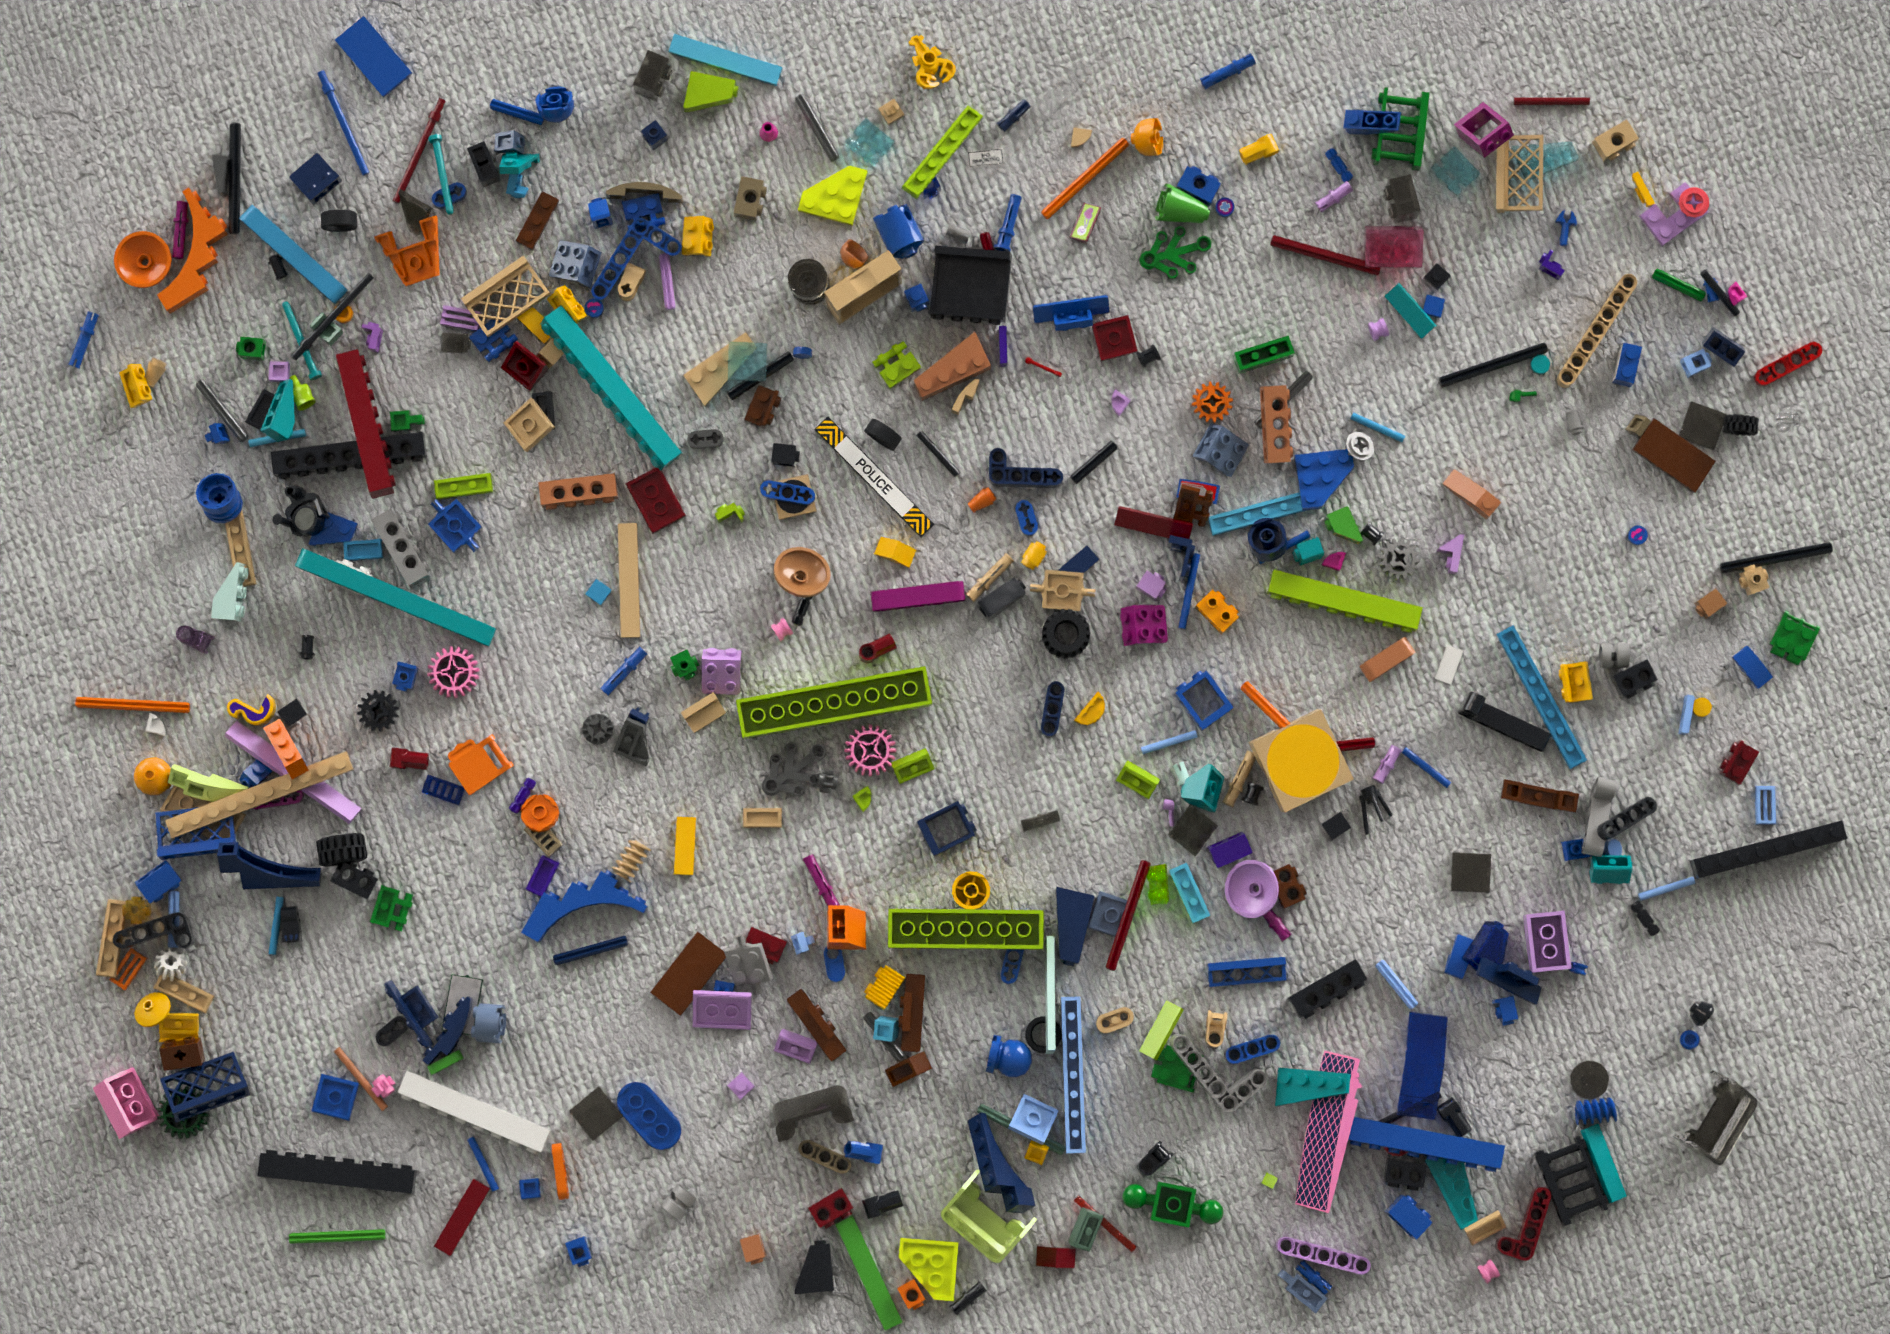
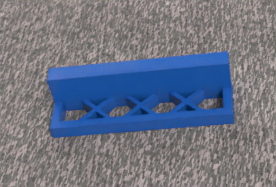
M1276 957L1208 963L1209 987L1286 981V958ZM1281 965L1282 977H1273L1268 973L1273 966ZM1258 967L1264 972L1260 979H1254L1249 975L1253 968ZM1234 969H1239L1245 974L1240 981H1235L1229 976ZM1223 970H1231V971L1227 974V973L1224 972ZM1212 971H1221L1226 977L1221 982L1213 983ZM1246 976H1248L1251 980L1244 979L1246 978Z

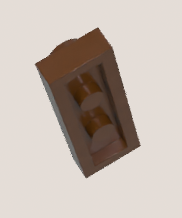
M543 191L541 192L516 239L517 243L534 250L559 203V199Z

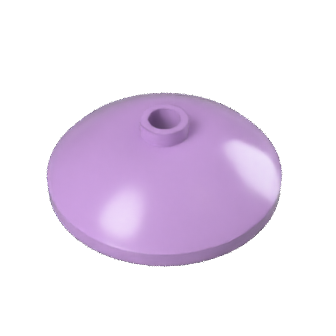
M1246 860L1235 865L1229 872L1225 882V895L1230 907L1237 914L1246 918L1261 917L1267 914L1277 901L1279 892L1278 881L1272 869L1265 863L1257 860ZM1257 885L1259 886V891H1258V892L1256 891V886H1257Z

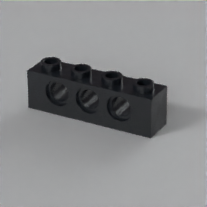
M1355 959L1288 997V1000L1299 1018L1303 1016L1304 1019H1307L1315 1014L1313 1010L1316 1008L1324 1009L1331 1005L1330 1001L1337 997L1340 1000L1348 995V990L1354 988L1356 991L1363 987L1367 977ZM1343 975L1350 978L1348 986H1343L1340 983V978ZM1325 985L1333 987V994L1331 996L1324 994L1323 988ZM1309 994H1313L1317 998L1315 1005L1307 1003L1306 999Z

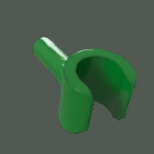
M1514 390L1510 393L1509 400L1520 402L1521 397L1537 396V392Z

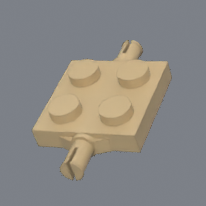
M1045 570L1042 585H1030V587L1038 588H1030V592H1041L1043 598L1042 608L1072 609V611H1081L1083 597H1095V594L1088 592L1095 593L1096 589L1084 588V573Z

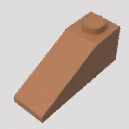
M1455 469L1442 483L1486 520L1501 503L1486 489Z

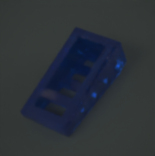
M429 774L422 789V793L458 806L465 791L463 786ZM432 781H436L433 791H429ZM440 783H442L440 795L436 794ZM447 786H450L451 788L449 790L448 796L445 797L444 794L446 792ZM456 788L458 789V792L456 794L455 800H453L451 798L454 789Z

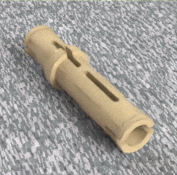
M1005 553L982 578L976 580L977 583L966 593L967 597L975 602L985 590L988 591L990 589L989 586L1014 560ZM1002 565V567L993 576H991ZM988 579V581L979 590H977Z
M1246 751L1232 783H1229L1228 792L1222 801L1225 805L1234 807L1237 797L1242 793V787L1256 760L1253 752Z

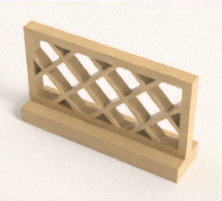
M1514 135L1497 148V213H1505V211H1543V135ZM1517 140L1522 144L1515 152L1509 148V141ZM1531 140H1539V147L1533 152L1527 144ZM1524 147L1531 153L1525 161L1517 156ZM1514 157L1522 163L1515 171L1509 167V162ZM1533 157L1539 161V166L1534 171L1527 165ZM1523 166L1531 172L1525 180L1516 174ZM1515 175L1521 183L1515 189H1512L1509 186V180ZM1533 175L1539 180V184L1534 189L1526 183ZM1523 185L1531 191L1524 199L1517 193ZM1515 194L1521 202L1517 206H1509V199ZM1534 194L1539 198V206H1530L1526 200Z
M522 256L462 297L461 300L486 336L489 337L548 297L550 292L526 258ZM529 270L532 274L531 282L521 281L522 274ZM509 283L517 284L515 293L505 292L506 285ZM520 284L530 286L528 295L518 294ZM533 286L541 287L544 291L539 296H531ZM493 294H501L499 304L490 303V298ZM504 295L514 296L512 306L503 304ZM517 297L527 298L526 305L517 307ZM479 304L485 305L484 315L476 314L473 308ZM489 306L498 307L497 317L487 315ZM502 308L511 309L509 317H500ZM486 319L496 320L495 326L490 330H487L485 327Z

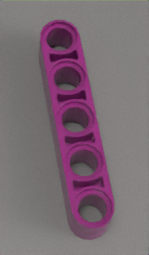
M963 581L870 592L873 612L966 601Z

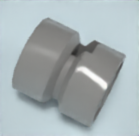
M1611 643L1600 644V667L1612 668L1616 665L1617 668H1628L1630 663L1628 643H1616L1615 646ZM1612 652H1614V659H1611Z
M677 1184L671 1191L672 1196L667 1197L661 1206L681 1221L687 1213L686 1208L691 1207L697 1198Z

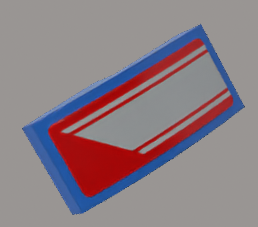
M1187 479L1179 480L1177 498L1179 497L1181 486L1184 484L1199 488V496H1205L1207 490L1212 491L1213 504L1217 505L1219 485Z

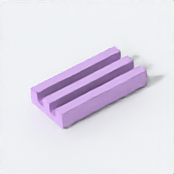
M443 305L440 325L472 331L479 329V324L474 318L447 314V311L472 315L469 310ZM446 318L475 323V326L446 321Z

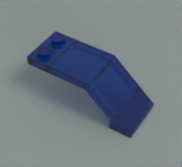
M1409 1011L1406 1028L1405 1061L1396 1111L1397 1115L1431 1120L1436 1119L1445 1062L1448 1017Z

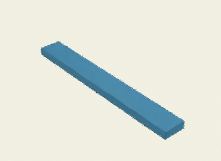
M1514 625L1496 634L1568 768L1572 769L1587 761Z

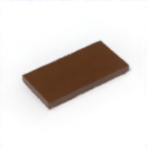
M1652 418L1651 423L1632 449V451L1693 493H1696L1716 462L1655 418Z
M697 931L650 993L682 1016L693 1001V991L702 990L726 959L724 951Z

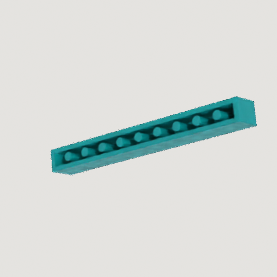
M562 305L545 316L540 323L543 332L554 339V345L559 350H562L566 355L567 361L576 367L580 377L590 384L591 390L599 395L603 405L612 411L616 421L626 428V432L631 438L635 439L639 449L649 456L652 465L656 468L658 467L661 471L678 459L682 453Z

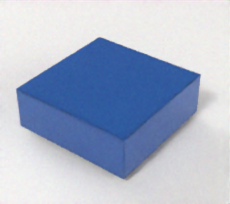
M1426 295L1423 310L1429 316L1441 318L1445 299Z
M539 1178L519 1180L521 1200L541 1197Z

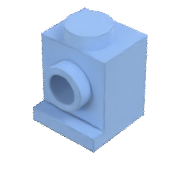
M1704 349L1682 358L1680 363L1687 378H1690L1709 369L1712 359L1709 353H1705ZM1693 361H1698L1699 367H1695Z

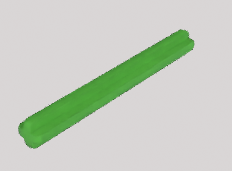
M384 1229L290 1233L289 1243L384 1240L386 1232Z

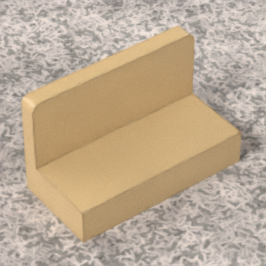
M713 692L682 711L681 714L691 730L696 733L726 714V711Z

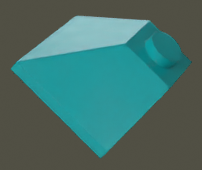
M1207 764L1185 780L1181 788V798L1190 805L1215 813L1225 777L1212 764Z

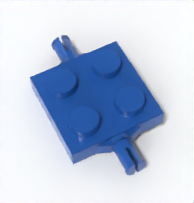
M435 499L434 502L438 507L433 502L430 505L438 513L428 525L453 553L466 544L473 552L477 551L479 546L474 542L473 537L482 529V526L457 499L445 507Z

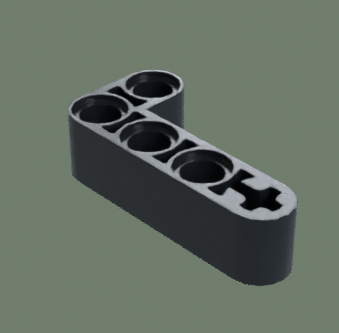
M176 912L118 931L113 936V943L118 948L126 949L172 934L174 942L178 947L188 949L194 944V935L187 916ZM177 916L183 918V924L179 927H176L174 924V919ZM159 922H162L165 926L164 931L158 933L155 929ZM141 928L146 931V936L143 939L137 937V931ZM184 934L189 937V942L186 945L180 943V937ZM121 935H122L123 937L132 936V938H133V939H127V940H125V941H124L125 944L119 943V940L121 939Z

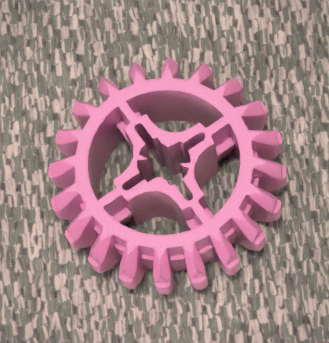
M450 646L449 653L443 648L442 652L444 655L441 656L437 652L438 660L431 658L435 665H428V668L433 670V672H429L427 675L434 677L429 683H437L433 687L435 691L441 687L440 695L447 691V698H450L452 692L454 698H458V692L465 696L464 689L471 692L472 690L468 686L470 684L472 686L477 685L472 680L479 679V676L474 675V673L479 672L480 669L473 668L478 662L476 660L471 662L474 655L470 654L467 656L468 650L466 649L461 654V647H457L456 652H454V648ZM455 657L465 660L468 668L458 667ZM449 658L448 667L439 671L441 664ZM453 666L456 670L460 671L458 673H455L454 678L451 674H448L452 671ZM468 674L466 681L458 686L459 678ZM439 677H449L452 688L444 686Z
M869 725L868 731H865V727L861 726V733L857 729L854 730L857 735L856 737L851 734L849 735V738L853 741H846L845 744L851 747L844 749V752L851 755L845 758L846 760H853L849 763L850 767L855 764L857 765L854 769L855 772H858L860 768L862 769V776L865 775L866 770L869 771V777H872V771L874 770L878 776L880 775L878 769L881 768L883 772H886L887 770L884 765L886 764L891 767L892 764L888 760H895V756L890 755V753H896V749H890V746L895 745V741L888 742L892 735L889 734L885 737L886 729L879 733L880 726H876L875 731L872 730V725ZM868 735L877 736L871 743H865L860 740ZM881 740H883L887 748L885 757L877 751ZM856 744L864 751L860 761L856 759L854 754ZM874 746L876 755H867L866 757L867 750L865 747ZM870 758H875L881 762L875 766L864 765Z

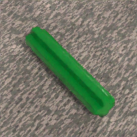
M1656 269L1652 275L1653 279L1700 302L1705 298V291L1660 269Z

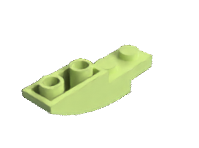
M175 764L171 767L168 779L169 784L184 789L183 794L210 802L248 789L247 786L212 774L211 777H207Z

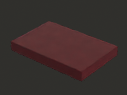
M658 467L625 483L652 534L686 517L662 470L660 471Z

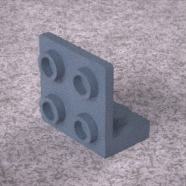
M560 240L549 276L574 281L583 287L591 288L602 252L589 245Z
M1210 423L1193 457L1197 460L1208 462L1225 475L1232 477L1249 444L1225 427Z

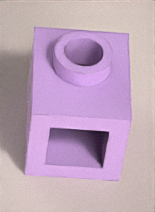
M1149 571L1145 572L1136 586L1137 590L1154 601L1157 597L1162 598L1167 590L1164 587L1166 582L1163 580L1165 578L1156 572L1152 574Z

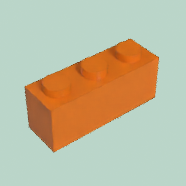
M281 719L263 728L292 780L309 771Z

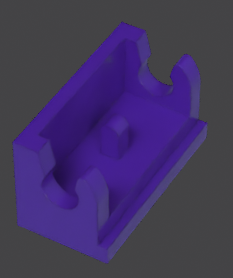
M1242 831L1207 846L1217 868L1253 853L1246 835Z

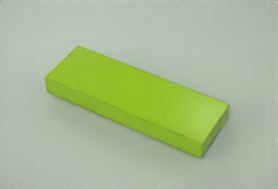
M491 473L433 480L437 500L493 493Z
M1166 1000L1139 1052L1157 1061L1184 1009Z

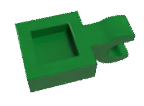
M409 410L390 412L391 431L411 430L412 424H425V418L423 415L410 416Z

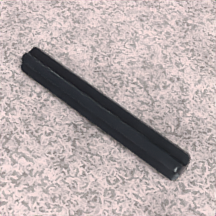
M790 352L781 355L727 391L728 396L731 400L736 399L794 360Z

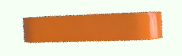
M562 1143L552 1144L559 1200L569 1199Z

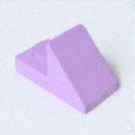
M1462 534L1436 551L1451 554V557H1447L1445 566L1448 568L1449 574H1456L1458 571L1464 539Z

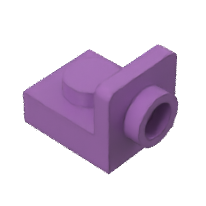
M368 322L367 325L362 324L361 328L364 331L372 332L368 335L366 341L368 349L371 352L378 353L383 330L376 323Z

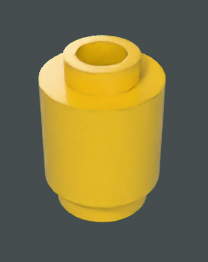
M1038 541L1036 543L1031 542L1021 557V563L1034 571L1035 567L1038 568L1047 554V551H1045L1046 546Z

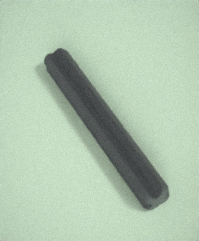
M804 94L798 95L795 101L831 162L837 160L839 154Z
M1305 371L1288 388L1290 399L1287 400V403L1312 380L1313 376L1310 372ZM1278 400L1272 403L1274 410H1278L1280 407ZM1261 415L1254 421L1255 425L1262 429Z
M204 379L199 380L196 383V387L240 442H244L248 438L247 433Z

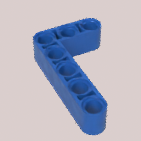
M643 218L635 219L592 286L591 293L593 297L598 300L606 298L643 239L671 256L680 253V242ZM638 221H643L646 224V229L643 232H638L635 229V224ZM658 231L662 234L660 242L652 241L651 235L653 232ZM628 237H632L636 241V245L633 248L625 246V240ZM670 242L678 244V250L674 253L669 252L667 249ZM618 253H622L626 257L623 264L615 262V256ZM609 269L616 273L613 280H607L604 276L605 272ZM601 285L605 288V294L599 297L594 293V289L596 286Z

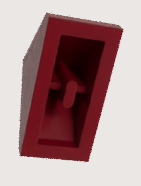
M1037 1246L1036 1266L1075 1268L1076 1249Z

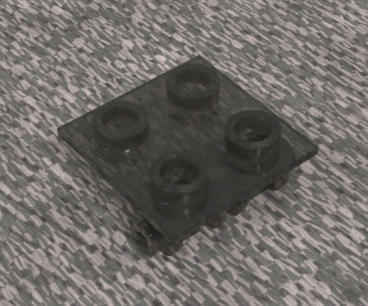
M1190 804L1172 830L1169 831L1168 837L1178 842L1196 857L1218 825Z

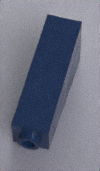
M1057 887L1056 906L1059 960H1063L1064 965L1074 967V964H1079L1095 896Z

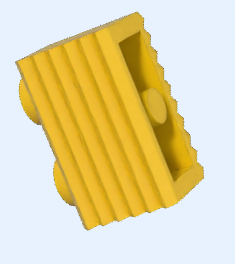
M887 965L884 968L880 966L874 975L877 977L874 984L869 983L864 991L867 994L865 998L883 1010L886 1009L905 979L904 976Z

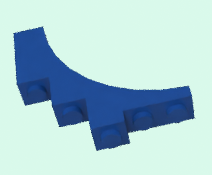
M608 870L605 873L600 871L590 891L587 890L589 886L578 881L577 884L571 883L562 901H559L560 896L550 891L547 894L544 892L521 933L540 943L548 930L560 919L586 906L617 904L633 908L644 914L648 906L645 905L646 901L638 896L635 899L628 895L629 891L621 886L616 889L619 882L615 879L617 875Z

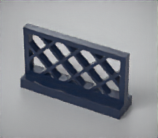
M234 1051L206 1061L201 1066L190 1067L160 1078L176 1123L250 1095L248 1085ZM233 1060L231 1069L222 1067L224 1061ZM208 1067L215 1068L212 1076L204 1074V1070ZM219 1070L228 1073L224 1081L215 1078ZM195 1074L197 1077L192 1083L185 1080L187 1075ZM231 1075H235L241 1080L235 1084L228 1082ZM201 1077L209 1080L206 1088L197 1085ZM173 1080L179 1082L175 1090L168 1088L166 1083ZM213 1081L222 1084L219 1090L209 1089ZM182 1084L191 1087L187 1094L179 1092ZM195 1088L203 1091L200 1097L195 1098L191 1096ZM176 1095L185 1098L183 1103L174 1106L173 1100Z

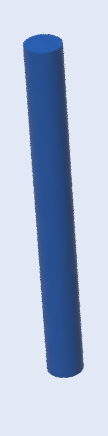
M1196 553L1193 554L1191 560V568L1178 627L1180 629H1186L1200 559V554Z

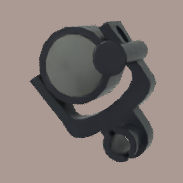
M288 485L289 487L285 488V495L290 498L291 504L285 510L287 518L282 517L280 514H275L272 519L273 523L291 528L292 534L299 537L303 534L308 536L317 535L324 527L325 518L328 519L330 517L319 495L312 492L306 494L302 487ZM314 501L316 508L306 504Z

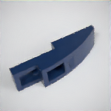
M470 996L462 997L456 1004L458 1008L453 1013L450 1011L444 1017L443 1021L445 1023L442 1026L448 1031L446 1033L443 1031L436 1039L438 1041L434 1047L430 1046L423 1055L425 1057L422 1061L427 1065H431L441 1052L446 1056L450 1055L462 1038L472 1010L473 999Z

